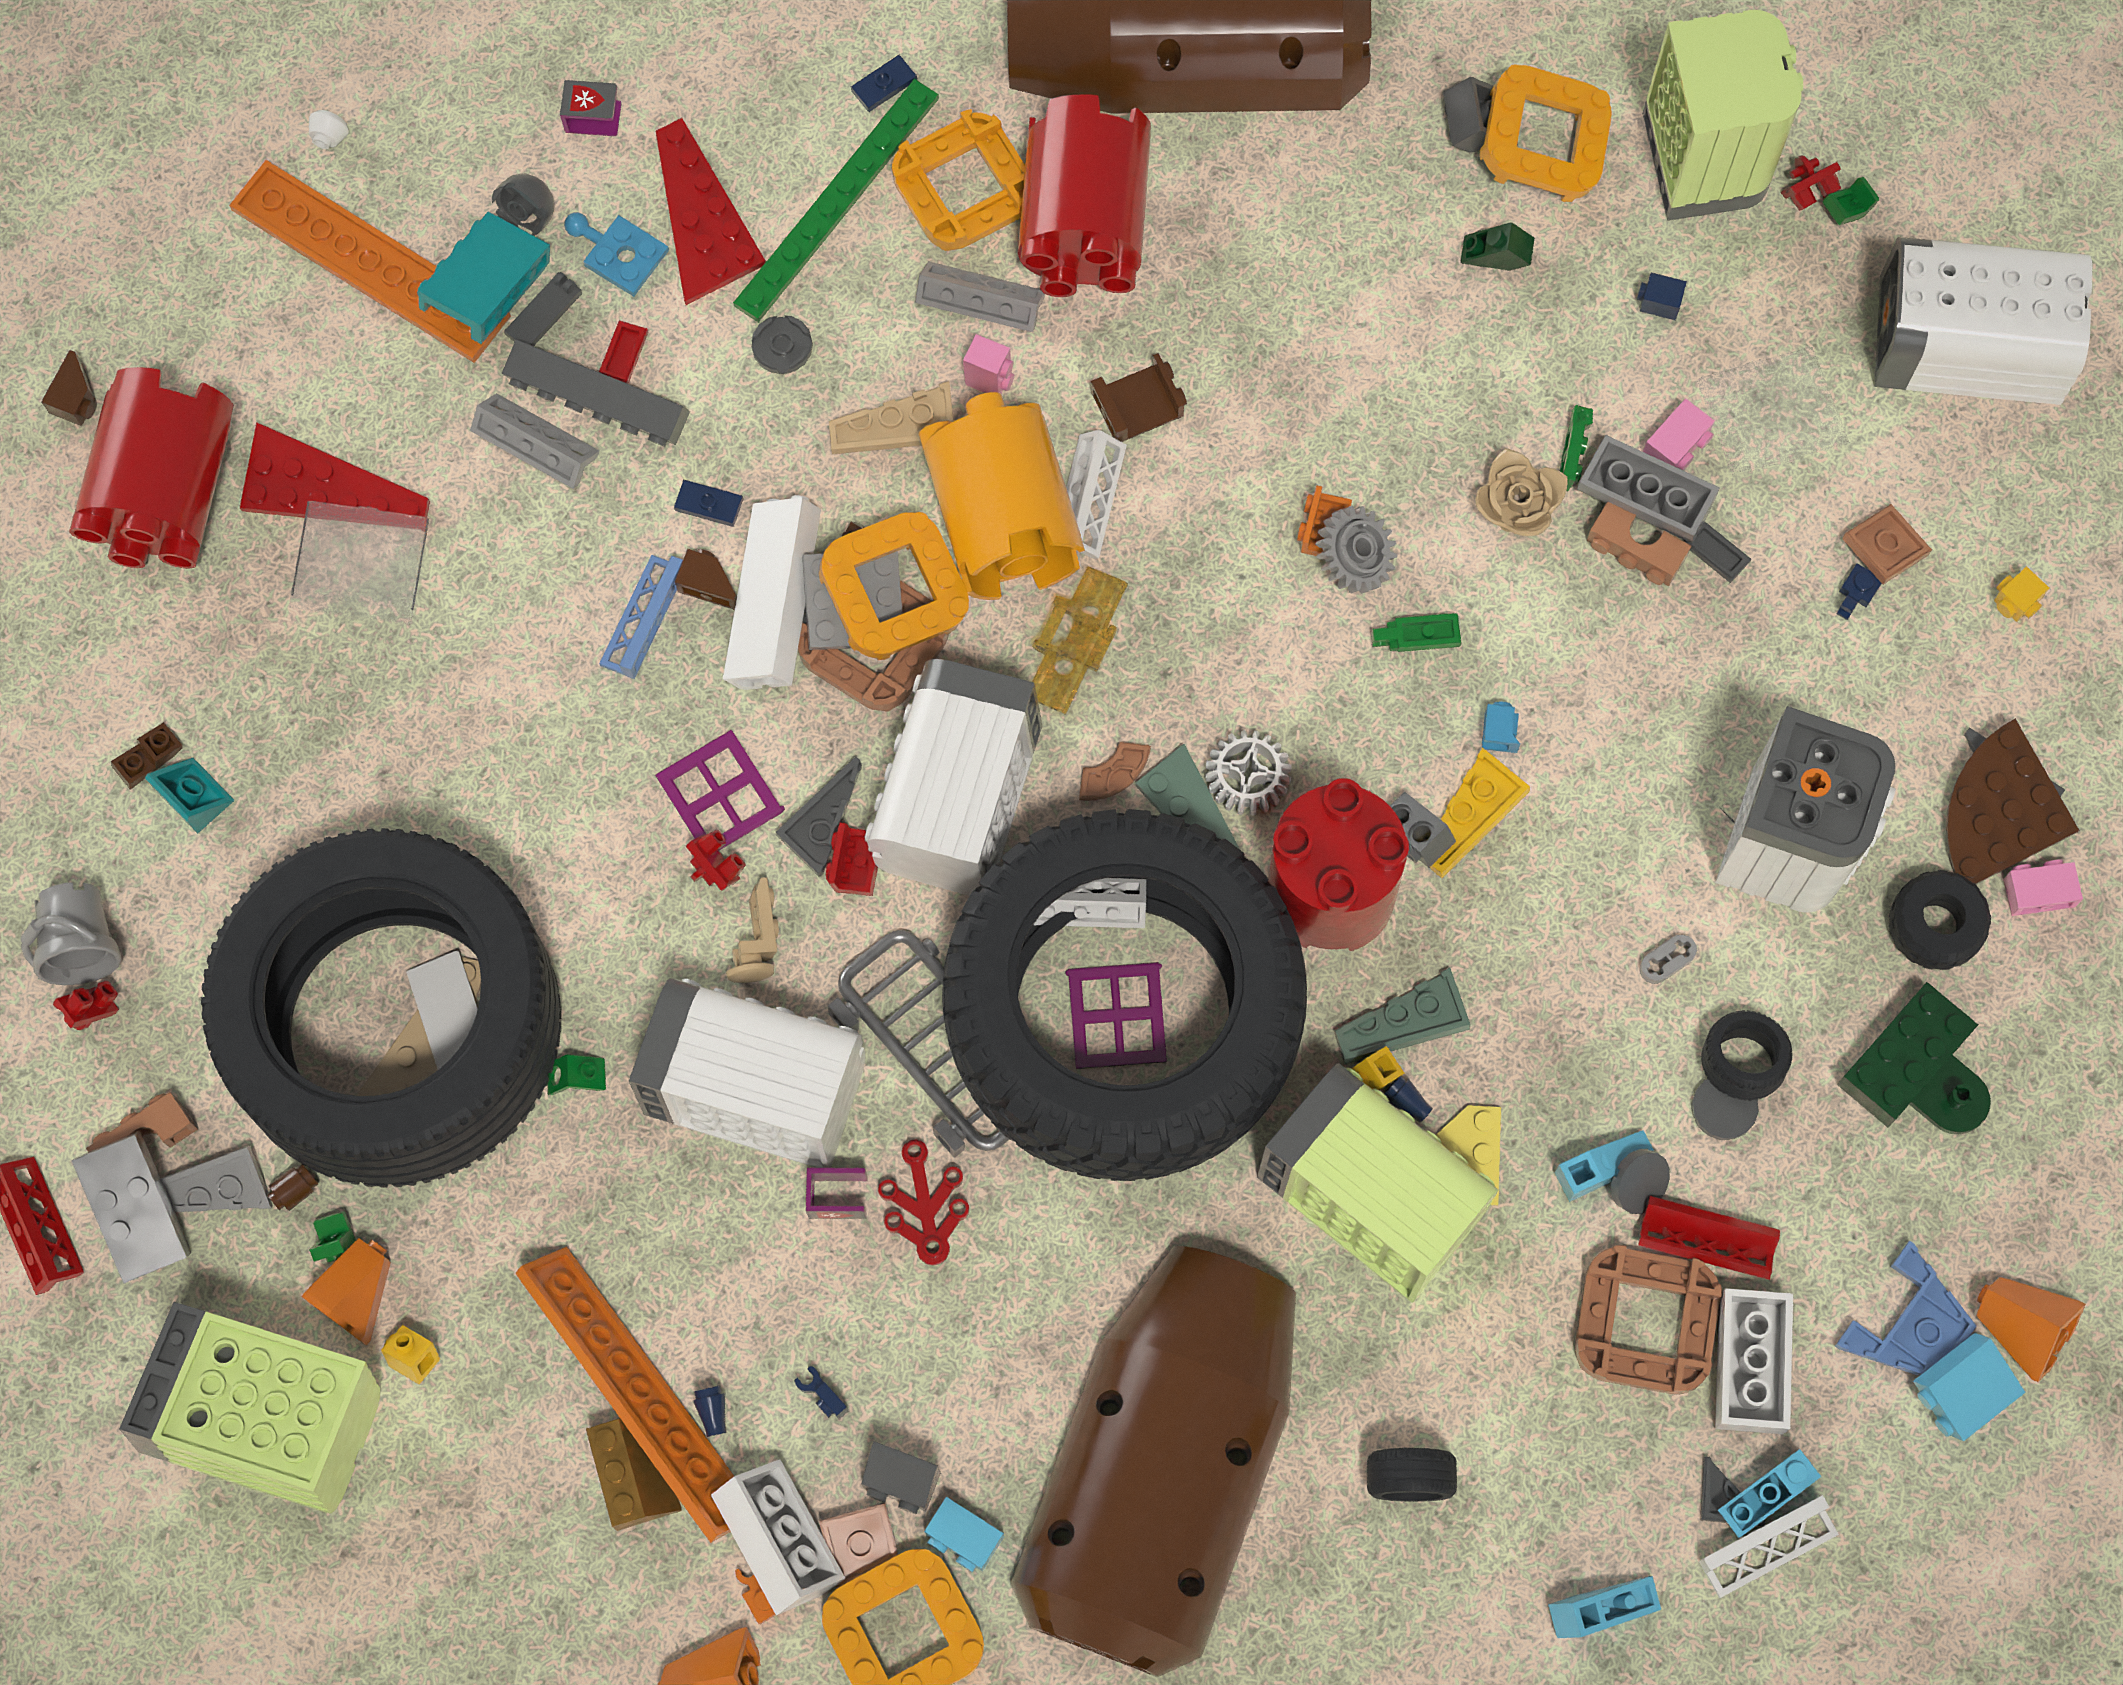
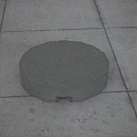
M785 315V317L778 318L777 316L769 317L760 323L753 333L751 347L754 359L762 368L771 373L787 374L795 372L806 364L812 353L813 342L810 330L802 321L793 316Z
M1708 1079L1695 1091L1691 1103L1693 1116L1698 1128L1708 1136L1718 1140H1730L1745 1135L1755 1124L1759 1112L1758 1099L1744 1101L1728 1097L1727 1094L1724 1095L1721 1091H1718V1088H1715Z
M1638 1149L1631 1152L1620 1162L1617 1167L1620 1171L1617 1178L1613 1176L1611 1183V1195L1615 1204L1630 1214H1642L1645 1212L1649 1196L1661 1199L1665 1194L1670 1180V1168L1666 1159L1657 1152L1648 1149Z

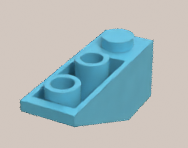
M1644 1130L1567 1160L1559 1164L1554 1173L1569 1202L1611 1183L1613 1176L1617 1178L1620 1171L1617 1167L1620 1162L1631 1152L1638 1149H1648L1650 1151H1654Z
M1799 1449L1718 1509V1511L1737 1537L1740 1538L1821 1478V1475L1801 1449Z

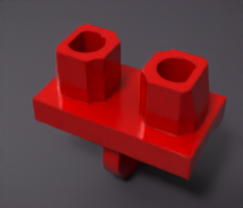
M1800 155L1795 158V169L1789 171V175L1792 179L1800 176L1802 180L1782 190L1781 194L1785 199L1791 197L1798 210H1803L1817 202L1810 186L1817 184L1823 198L1841 189L1836 172L1840 171L1841 168L1838 162H1835L1814 173V168L1820 165L1819 160L1816 157L1808 160L1804 155Z
M719 830L712 831L707 835L703 834L691 840L686 845V848L694 856L690 863L697 870L690 878L694 882L703 878L709 886L715 883L723 891L741 879L738 875L746 864L735 853L726 859L721 855L718 850L726 844V839Z
M109 981L100 982L96 987L89 989H75L71 994L58 997L53 1002L54 1007L64 1014V1021L70 1029L74 1028L77 1030L86 1029L91 1025V1022L111 1017L119 1010L113 1002L118 993Z

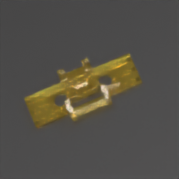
M1088 566L1072 600L1061 596L1055 597L1053 601L1055 606L1039 639H1035L1032 645L1036 651L1045 654L1032 681L1035 683L1039 704L1065 715L1067 714L1087 670L1098 671L1108 647L1117 632V627L1114 625L1109 626L1128 586L1127 582ZM1093 606L1099 611V615L1095 618V616L1086 614L1082 610L1085 607ZM1065 613L1073 618L1074 624L1066 641L1063 640L1060 646L1052 645L1053 637ZM1067 660L1071 662L1073 670L1067 675L1059 674L1055 670V666L1059 661Z

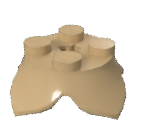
M1505 448L1493 461L1489 470V481L1487 485L1480 487L1477 491L1475 504L1478 511L1488 521L1500 526L1506 532H1512L1520 536L1539 535L1550 526L1553 511L1561 504L1565 497L1567 476L1555 468L1544 467L1535 469L1525 455ZM1515 495H1519L1520 499H1525V502L1519 503L1515 501Z

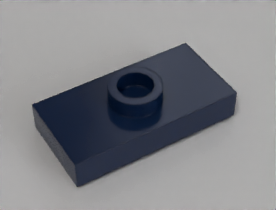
M899 54L852 85L851 91L865 109L870 112L908 87L914 79L917 80V75Z
M683 480L674 510L734 527L744 499L742 495Z

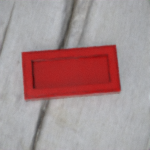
M619 320L599 373L629 384L649 333L648 329Z

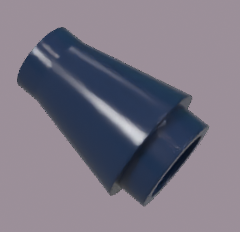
M1400 1076L1384 1092L1392 1106L1406 1111L1419 1123L1433 1109L1409 1078L1405 1080Z
M721 1386L694 1391L696 1400L692 1401L706 1430L707 1437L727 1433L725 1427V1393H722Z

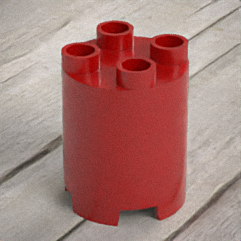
M1067 95L1049 100L1045 118L1036 122L1035 117L1029 118L1018 257L1024 267L1034 274L1041 276L1040 290L1046 295L1053 297L1072 296L1077 291V284L1099 285L1101 289L1112 293H1127L1135 289L1136 272L1139 270L1142 261L1151 123L1147 116L1138 108L1131 109L1128 121L1117 116L1100 113L1098 95Z
M145 367L119 369L113 384H111L104 398L69 533L86 542L111 544L107 556L108 559L125 567L143 568L145 567L148 554L158 555L162 562L174 567L184 569L195 568L231 429L230 422L234 404L222 392L204 382L199 385L195 396L191 397L180 392L161 388L162 372L160 369Z
M1336 779L1328 785L1312 789L1294 800L1284 811L1274 833L1268 881L1276 888L1285 903L1297 930L1301 946L1307 948L1310 945L1321 949L1335 950L1349 948V951H1354L1374 940L1386 927L1394 909L1409 851V841L1395 811L1382 798L1361 788L1358 783L1351 779Z

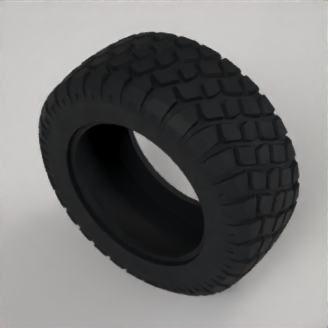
M1116 809L1094 811L1092 817H1083L1080 814L1060 820L1059 826L1050 827L1048 825L1029 835L1030 841L1016 844L1002 856L1003 861L995 865L993 864L978 882L980 887L972 891L961 911L962 915L956 922L949 942L943 976V1016L948 1044L966 1088L981 1111L991 1120V1123L1007 1138L1016 1142L1018 1147L1033 1157L1045 1160V1163L1064 1171L1077 1172V1175L1099 1180L1101 1178L1111 1179V1181H1135L1144 1178L1148 1180L1182 1172L1215 1157L1243 1137L1269 1109L1284 1086L1300 1047L1307 1008L1306 969L1299 936L1285 903L1276 888L1268 881V877L1252 860H1248L1244 856V852L1228 840L1217 838L1215 832L1196 823L1192 825L1187 824L1183 818L1165 813L1157 816L1151 815V812L1148 810L1127 809L1125 814L1117 813ZM1104 878L1146 879V913L1162 917L1186 930L1200 942L1213 958L1225 984L1229 1017L1213 1045L1186 1069L1165 1079L1146 1084L1114 1085L1085 1078L1061 1065L1045 1051L1031 1033L1024 1019L1018 999L1024 974L1031 960L1043 944L1069 922L1078 918L1075 917L1074 912L1061 911L1043 925H1034V923L1054 901L1080 885ZM1102 889L1091 890L1092 893L1105 892ZM1125 890V891H1123V893H1125V894H1139V891H1138V890Z

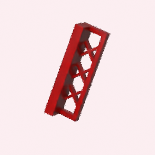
M30 1157L0 1164V1213L35 1294L46 1293L57 1282L82 1275L84 1273L35 1158ZM27 1168L32 1179L30 1186L18 1180L15 1173L16 1170ZM30 1196L42 1202L44 1207L42 1214L30 1208L28 1203ZM43 1225L54 1230L57 1237L55 1243L43 1238L40 1231ZM55 1254L67 1260L70 1267L69 1270L57 1271L53 1261Z
M1649 1196L1641 1221L1638 1246L1691 1260L1693 1258L1707 1264L1770 1280L1773 1256L1780 1239V1230ZM1648 1231L1661 1234L1664 1239L1648 1236ZM1682 1241L1693 1242L1697 1247L1686 1246ZM1715 1250L1726 1251L1730 1256L1720 1255ZM1748 1258L1764 1261V1266L1754 1264Z

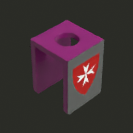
M564 80L560 118L565 133L617 136L622 106L621 101L616 100L617 85L615 83Z
M807 1168L806 1213L809 1219H867L864 1206H814L815 1181H868L865 1168Z

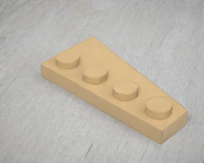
M950 382L941 383L939 387L928 391L923 389L914 392L912 396L898 401L893 399L884 402L883 406L872 410L864 409L829 421L832 455L922 446L919 432L924 427L940 421L953 422Z

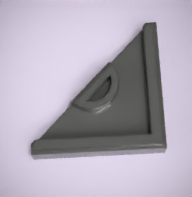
M1704 1457L1701 1521L1727 1523L1718 1509L1741 1492L1729 1478H1726L1710 1457ZM1765 1519L1756 1526H1765Z

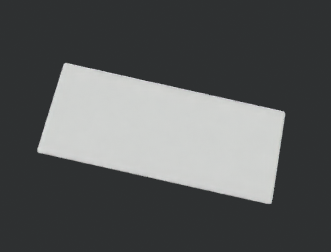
M458 950L406 972L438 1070L460 1048L474 1023L478 1011Z

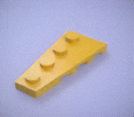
M1484 748L1479 752L1475 764L1465 775L1461 787L1456 795H1453L1447 805V810L1441 818L1448 825L1456 840L1430 867L1441 878L1460 862L1530 792V786Z

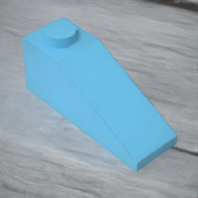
M1653 1576L1582 1593L1548 1604L1557 1638L1584 1637L1661 1610Z

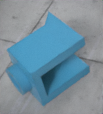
M1495 702L1487 705L1482 748L1485 750L1518 753L1520 743L1516 736L1519 713H1514L1515 707H1512V704L1508 702Z

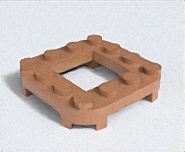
M900 581L902 614L934 601V599L930 600ZM802 623L798 652L804 666L813 674L863 706L872 710L887 712L899 706L908 698L913 691L916 676L918 674L922 675L926 661L936 659L946 645L949 634H941L899 651L883 674H876L838 649L809 650L807 623Z
M1624 1245L1613 1246L1602 1251L1593 1259L1585 1275L1575 1340V1354L1580 1368L1597 1380L1674 1395L1685 1394L1695 1390L1709 1375L1713 1364L1711 1363L1719 1301L1722 1298V1286L1719 1284L1717 1277L1703 1261L1694 1258L1690 1261L1626 1249ZM1619 1284L1684 1295L1675 1359L1612 1347L1611 1337Z

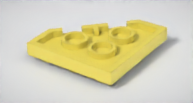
M1468 1105L1442 1128L1436 1136L1450 1152H1457L1468 1162V1166L1475 1172L1488 1176L1494 1182V1187L1499 1190L1501 1107ZM1499 1191L1492 1200L1491 1205L1498 1206Z

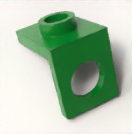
M567 1054L555 1060L552 1074L548 1073L547 1076L549 1080L547 1084L548 1095L557 1094L568 1088L592 1091L606 1090L604 1058ZM559 1067L561 1076L559 1083L556 1085L555 1072Z

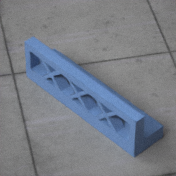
M651 555L599 663L600 666L635 679L677 591L675 580L683 562L682 559L671 556L670 560L667 561ZM655 565L665 568L659 583L653 585L650 575ZM647 581H649L650 587L645 588ZM653 592L646 610L640 612L637 604L640 596ZM634 608H635L636 611H637V614L631 616L632 613H633V610H634ZM640 619L633 637L627 639L624 632L626 625ZM621 636H623L624 641L618 643ZM627 646L620 665L610 661L615 650Z

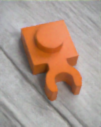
M740 1569L735 1570L737 1579L750 1588L742 1596L758 1624L761 1625L774 1617L776 1614L756 1577L753 1575L746 1578Z

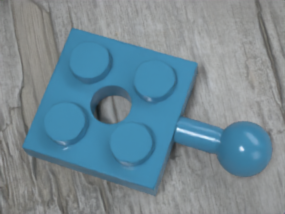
M571 213L564 222L565 230L568 234L574 237L583 235L596 244L583 261L584 266L633 297L669 251L667 245L620 215L617 216L604 235L589 226L588 219L582 213ZM629 250L635 254V257L630 262H622L618 259L619 254Z

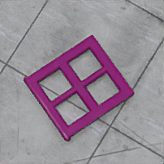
M732 730L655 775L694 839L703 834L707 835L697 820L696 815L720 802L734 827L722 833L726 839V844L718 851L780 815L785 810V807L780 806ZM728 748L743 772L719 786L706 766L705 761ZM698 767L712 791L688 805L673 780ZM751 783L766 808L741 821L727 797Z
M1161 963L1072 968L1065 971L1066 976H1069L1076 1069L1167 1062L1159 969L1162 968ZM1147 976L1149 1006L1121 1008L1119 978ZM1110 979L1113 1009L1084 1011L1082 981ZM1151 1019L1153 1050L1125 1052L1122 1022ZM1114 1022L1116 1053L1087 1055L1085 1024Z

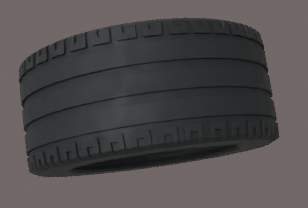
M381 828V831L367 829V831L360 832L355 830L349 835L340 833L334 838L326 837L320 843L312 842L305 849L303 847L297 849L298 853L290 856V854L285 856L284 861L279 864L276 862L272 865L273 869L268 873L263 872L257 882L253 881L250 885L251 889L247 893L243 892L240 896V901L237 904L234 903L231 908V915L224 918L222 928H219L217 931L218 939L212 943V951L206 961L208 969H204V983H202L201 989L204 997H201V1015L206 1025H203L208 1049L211 1051L210 1056L219 1076L222 1077L221 1079L231 1096L266 1136L290 1157L320 1174L330 1178L334 1176L339 1181L359 1185L361 1182L367 1187L379 1186L381 1188H388V1184L394 1187L414 1186L419 1181L428 1183L434 1179L445 1178L444 1174L447 1173L453 1175L464 1167L472 1166L471 1162L474 1160H482L489 1152L492 1153L496 1150L495 1146L501 1142L503 1144L507 1141V1137L518 1130L517 1125L520 1122L524 1123L529 1112L533 1111L536 1098H541L542 1091L549 1082L547 1076L548 1073L552 1074L553 1065L557 1058V1050L555 1048L559 1047L561 1022H559V1019H561V1002L556 975L549 955L521 902L497 873L488 865L484 866V863L479 858L473 856L465 849L460 851L461 849L453 843H448L441 838L434 840L431 835L425 833L424 835L418 834L416 831L405 833L403 829L389 830L388 828ZM410 925L433 929L449 935L464 944L477 956L481 975V994L474 1023L457 1052L428 1078L413 1086L388 1094L355 1096L327 1090L300 1075L294 1060L291 1041L294 1008L299 993L312 971L332 950L342 943L370 930L389 926Z

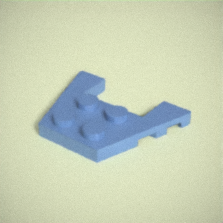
M1909 1241L1895 1259L1891 1268L1917 1285L1919 1290L1883 1341L1853 1320L1835 1347L1839 1350L1920 1376L1969 1338L1977 1326L1953 1294L1946 1290L1937 1278V1273L1931 1265L1927 1264L1921 1257L1915 1244Z

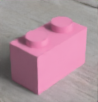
M976 334L963 359L965 385L984 393L997 392L1002 394L1003 390L1009 391L1015 376L1012 373L1014 361L1011 360L1010 348Z
M1685 398L1647 440L1643 452L1674 467L1685 470L1694 458L1692 452L1697 447L1703 449L1714 436L1711 430L1715 420Z
M2053 860L2044 863L2043 867L2032 868L2030 864L2018 865L2013 867L2012 871L2003 879L2012 916L2075 908L2083 900L2075 862L2063 864V860Z

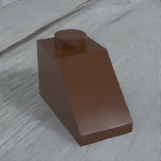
M69 350L41 403L49 414L82 426L84 421L90 419L94 414L96 399L82 361L75 351Z
M687 549L675 580L678 593L735 610L736 594L715 555L704 549H698L697 551Z

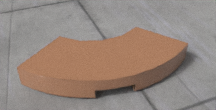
M1119 742L1115 754L1107 762L1097 767L1083 768L1079 800L1093 801L1105 799L1128 788L1144 770L1150 755L1151 746Z

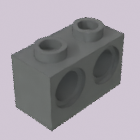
M1406 792L1401 794L1390 805L1403 824L1402 826L1409 841L1407 857L1414 863L1421 861L1430 868L1456 842L1448 825Z

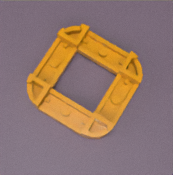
M1511 65L1497 80L1490 92L1492 102L1484 145L1480 148V160H1484L1488 169L1495 175L1494 180L1501 184H1504L1509 179L1562 195L1561 201L1572 202L1574 199L1587 195L1602 176L1612 116L1609 94L1589 83L1527 65ZM1525 99L1575 114V121L1578 122L1571 163L1517 147Z
M972 109L960 112V119L912 144L908 140L904 141L898 147L899 151L893 159L892 173L897 190L926 237L944 251L967 247L1021 218L1025 164L1003 131L1001 121L994 114L990 116L984 113H972ZM977 148L1002 188V191L954 216L952 211L949 212L926 173Z
M923 512L901 513L837 538L830 543L822 556L819 570L820 582L825 584L849 636V645L854 651L857 650L865 656L877 658V660H885L890 658L892 654L941 634H950L958 627L969 609L968 592L937 526ZM901 549H911L934 601L880 623L855 568Z
M912 1549L891 1558L837 1588L823 1605L822 1623L824 1631L852 1685H953L963 1678L970 1676L982 1660L984 1639L981 1630L948 1567L939 1556L927 1549ZM918 1585L949 1646L888 1679L858 1617Z

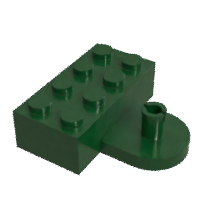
M1928 982L1923 985L1837 1084L1887 1128L1910 1105L1938 1129L1950 1134H1965L1975 1130L1984 1122L1991 1105L1988 1088L1982 1079L1953 1056L1955 1051L1979 1024Z

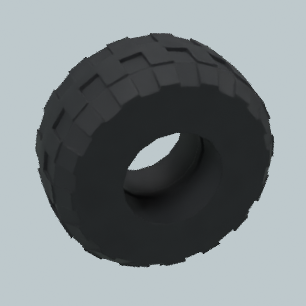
M1945 870L1928 871L1911 879L1896 895L1889 913L1890 935H1892L1897 949L1912 963L1930 970H1949L1968 962L1984 945L1991 925L1989 904L1977 885L1966 879L1965 876ZM1940 906L1947 909L1956 921V932L1940 934L1933 931L1924 919V908Z

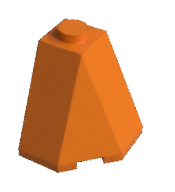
M358 1238L301 1296L366 1346L372 1338L391 1264L384 1257L387 1250L372 1239L367 1244Z
M1999 1277L1993 1284H1986L1982 1288L1977 1298V1302L1981 1303L1976 1316L2032 1380L2039 1382L2050 1372L2057 1361V1357L2054 1355L2060 1352L2065 1342H2068L2073 1335L2086 1304L2069 1297Z
M747 1627L739 1628L665 1665L658 1685H758L759 1676L756 1667L761 1666L759 1650Z

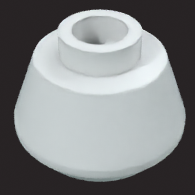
M317 110L309 116V136L312 139V143L319 148L329 149V147H336L349 133L347 123L340 116L330 111Z

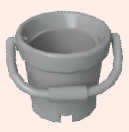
M73 882L54 885L39 893L40 902L35 899L36 919L32 920L20 939L23 955L33 967L38 979L49 984L79 985L104 978L119 967L121 954L118 945L110 935L102 905L101 893L97 887L91 884L83 883L84 890H74ZM37 938V949L33 955L29 946Z

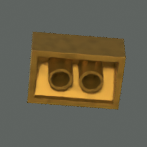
M620 1418L586 1428L610 1522L616 1531L682 1511L678 1497Z

